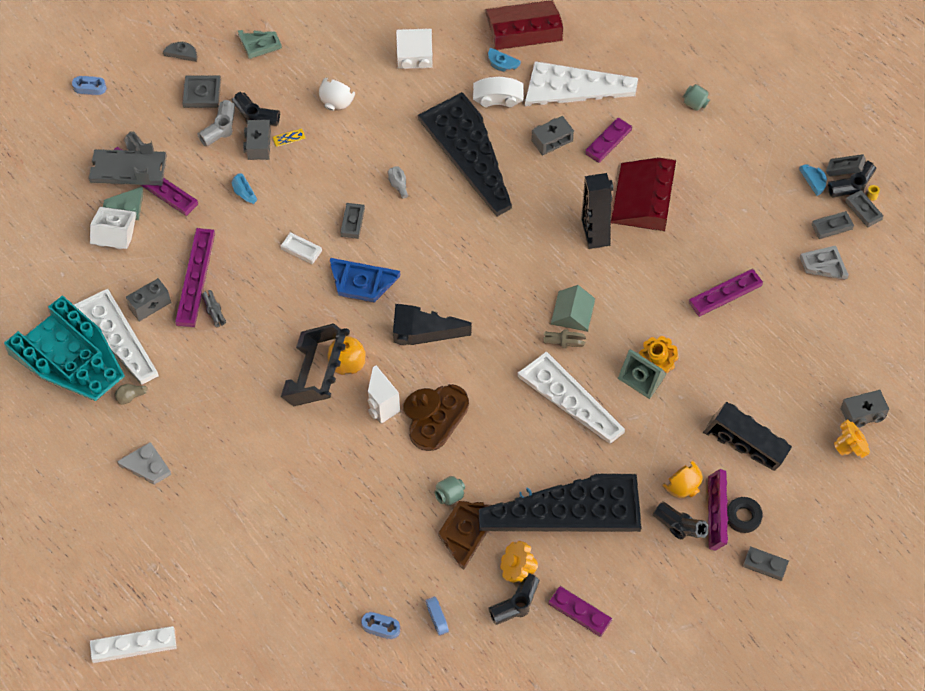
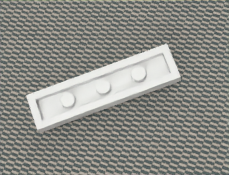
M174 626L90 641L93 663L177 649Z

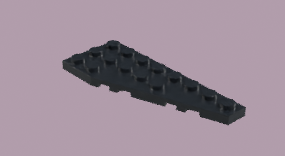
M461 92L419 114L418 120L495 216L498 217L512 209V203L507 188L504 185L503 176L499 170L483 117L466 95Z

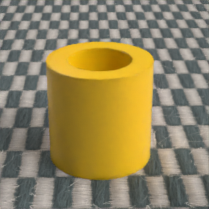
M876 185L869 186L866 194L869 200L874 201L878 198L880 188Z

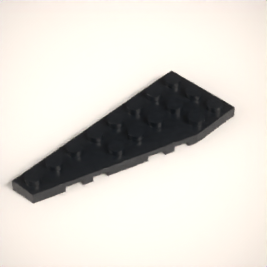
M594 474L583 480H574L570 484L558 485L534 492L527 497L522 498L521 496L507 503L501 502L481 508L478 512L479 531L640 532L642 529L637 474Z

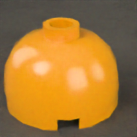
M345 336L343 344L346 347L340 353L338 360L341 361L339 367H336L335 372L340 375H345V373H351L352 375L363 368L366 353L363 344L358 339ZM335 340L331 343L328 349V362L333 350Z
M693 460L690 461V467L684 465L668 479L670 481L668 485L666 483L662 485L671 496L676 498L690 496L692 498L700 492L698 487L702 483L703 476L700 468Z

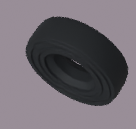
M738 497L732 500L727 507V523L737 532H752L761 524L763 518L762 508L752 498ZM739 509H748L752 514V518L749 521H741L738 519L736 512Z

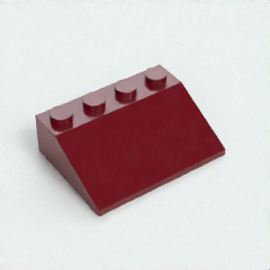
M553 0L486 9L495 50L563 41L564 27L560 13Z
M657 157L621 163L611 223L665 231L676 160Z

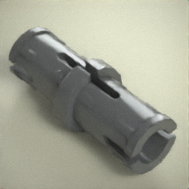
M208 290L209 296L205 291L201 296L207 306L206 311L211 315L215 327H220L218 322H220L221 326L225 325L226 320L221 312V305L217 303L213 291Z

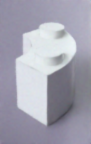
M506 77L481 79L473 83V100L485 108L491 105H504L511 108L523 101V83Z

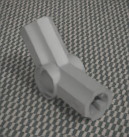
M230 100L220 102L215 122L197 133L204 146H209L219 138H227L232 134L235 103H232Z

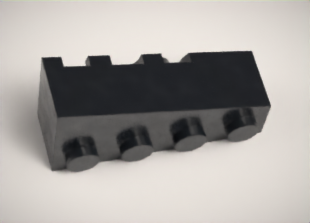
M607 173L585 176L581 221L589 249L610 246L611 191H613V182L609 180Z
M727 401L713 415L703 431L708 436L711 433L719 437L717 441L723 444L728 442L734 445L735 450L741 454H751V459L773 471L782 465L792 448L785 439L776 436L769 428L760 425L753 417L744 414L738 410L737 406Z

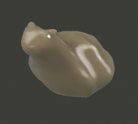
M131 384L121 385L115 393L116 400L121 405L128 404L134 398L146 394L147 387Z

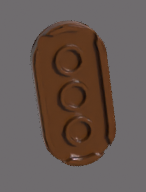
M448 384V386L438 387L435 390L439 394L441 401L438 410L427 419L412 421L410 425V439L417 448L425 451L441 448L461 422L469 409V398L466 391L460 386Z

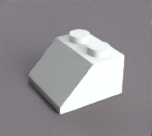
M396 30L398 69L433 68L432 30Z
M100 207L90 224V244L127 249L132 239L136 212Z
M375 365L372 369L368 389L369 399L367 401L370 407L368 411L373 419L377 418L382 424L400 412L399 392Z

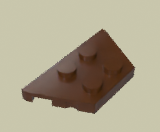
M458 501L438 532L439 538L462 569L466 568L488 532L479 531V509L491 506L484 505V502L470 503L468 501Z

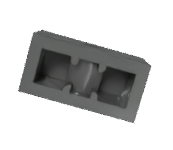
M564 116L554 118L550 122L539 125L532 130V142L542 155L573 142L574 130Z
M248 120V126L244 128V137L247 138V142L243 143L244 153H247L248 160H270V121Z
M159 278L126 296L129 309L138 321L145 319L171 303L169 292Z
M881 390L846 398L843 400L840 408L845 420L848 419L850 422H853L858 428L865 426L867 423L883 421L889 412V407Z

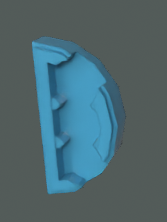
M493 48L489 49L488 58L491 66L496 70L506 71L513 68L516 69L521 65L520 60Z
M808 164L800 165L799 170L816 196L820 195L826 188L827 178L825 173L820 168L810 167Z
M237 174L231 183L233 191L247 202L254 204L257 201V197L245 176Z

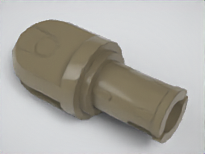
M564 329L561 333L544 332V344H561L562 348H567L568 346L583 347L586 343L582 341L586 339L583 333L569 332L567 329Z

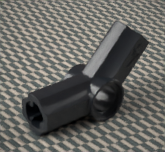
M240 91L232 98V102L235 103L236 108L244 116L247 125L248 120H269L270 125H279V110L259 108L245 92Z
M867 160L862 172L854 173L851 175V178L830 181L828 183L830 197L853 195L860 190L863 192L876 171L874 164Z
M664 501L657 506L653 513V517L669 527L670 532L680 540H683L686 536L705 538L708 535L709 525L706 521L693 519L687 513H680Z
M528 573V576L519 583L517 591L512 598L489 607V612L495 625L515 617H525L529 613L530 605L540 579ZM518 602H523L525 606L518 607L516 604Z

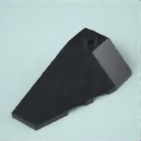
M395 304L393 343L416 345L472 335V322L452 316L443 318L438 315V312L431 311V314L420 311L421 307Z

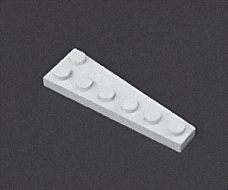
M108 289L74 304L75 307L101 329L112 352L141 385L159 376Z
M545 352L518 372V377L609 444L625 433V429L548 352Z

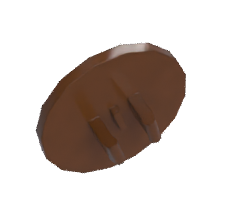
M431 388L416 390L406 398L403 404V411L412 420L427 419L438 410L441 404L440 396L437 391Z

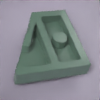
M238 30V36L249 59L282 49L276 32L254 31L253 33H244L243 30Z
M143 187L105 199L103 207L136 212L135 220H139L144 192Z

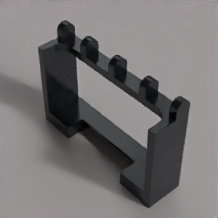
M332 323L302 331L296 346L298 350L305 354L297 383L292 379L285 381L281 398L292 406L329 399L331 397L329 392L330 386L336 381V378L333 377L335 369L341 364V361L338 359L341 351L345 350L346 347L343 344L345 336H349L350 330L347 328L340 329ZM336 339L321 389L315 386L305 388L318 343Z

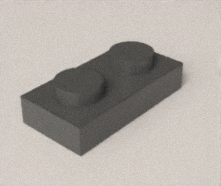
M864 154L830 159L826 173L829 177L862 172L866 158Z
M862 190L846 198L845 202L867 228L883 219L884 215Z
M346 203L340 232L341 237L359 239L365 205Z
M847 211L812 221V227L819 239L853 230L854 227Z
M750 546L743 567L782 581L789 560Z

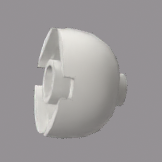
M324 78L319 88V97L325 103L324 107L331 111L348 107L354 99L355 92L353 91L351 94L348 86L333 79L331 82H328V78Z

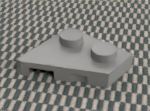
M836 246L800 255V260L806 273L844 280L849 276Z
M151 442L117 461L121 468L132 471L134 475L143 477L154 485L171 475V471Z

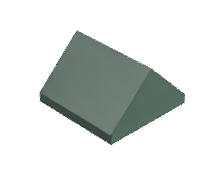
M579 285L559 291L551 325L588 332L596 298Z
M630 349L618 379L650 399L667 374L663 369Z

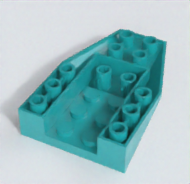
M62 295L48 306L51 314L48 318L25 336L17 331L4 342L8 355L41 379L96 401L125 376L101 329Z

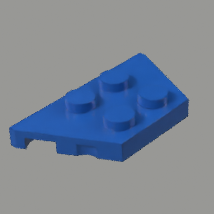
M330 258L338 296L375 303L400 277L399 270Z

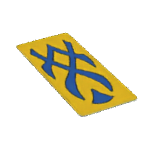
M303 129L273 136L276 147L306 139Z

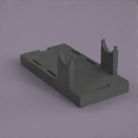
M139 140L140 151L94 149L92 163L95 167L90 169L89 181L90 183L163 185L167 154L166 152L154 151L152 141L150 143H142Z

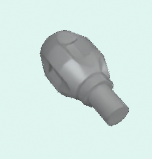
M398 166L390 168L388 170L390 184L400 192L402 198L408 197L406 176L403 170Z

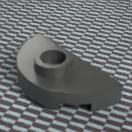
M187 42L172 43L163 51L164 56L197 62L196 49Z
M134 131L129 132L125 136L124 142L128 150L140 151L138 140L142 141Z

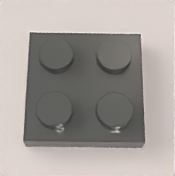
M185 76L183 107L219 108L221 76Z

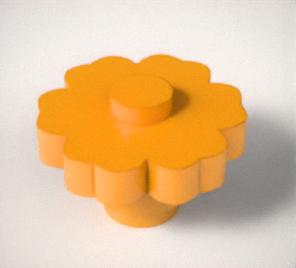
M660 336L658 339L650 337L643 343L644 349L639 351V355L663 369L666 374L675 368L674 362L679 359L678 348L672 345L670 338Z
M848 419L841 423L842 435L834 442V446L839 454L843 456L854 452L861 458L869 455V445L859 428Z
M511 542L506 547L505 554L501 558L500 568L504 570L502 576L509 582H522L528 576V573L534 574L537 570L538 562L533 557V554L530 553L531 546L526 542Z

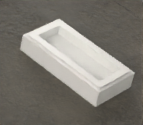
M291 232L280 246L281 250L310 264H313L322 252V247Z

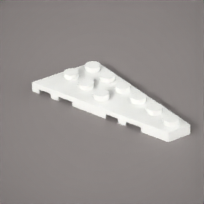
M535 62L525 106H531L533 103L545 105L547 102L554 101L558 103L586 101V98H596L598 100L607 96L614 98L635 96L638 78Z

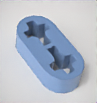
M78 76L72 81L73 89L78 94L101 95L107 89L104 79L100 77Z
M434 596L426 599V606L437 634L440 636L448 633V625L437 598Z
M374 612L366 613L362 617L363 630L369 634L387 639H395L400 634V624L394 618ZM374 619L375 624H372L371 627L368 626V622ZM391 625H394L395 630L388 632L386 627L389 628Z

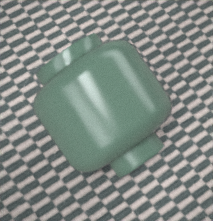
M697 84L690 85L683 95V98H685L684 103L696 111L700 110L701 107L705 109L710 101L708 99L709 92Z
M449 476L436 484L434 493L441 504L450 506L464 497L465 485L461 479Z

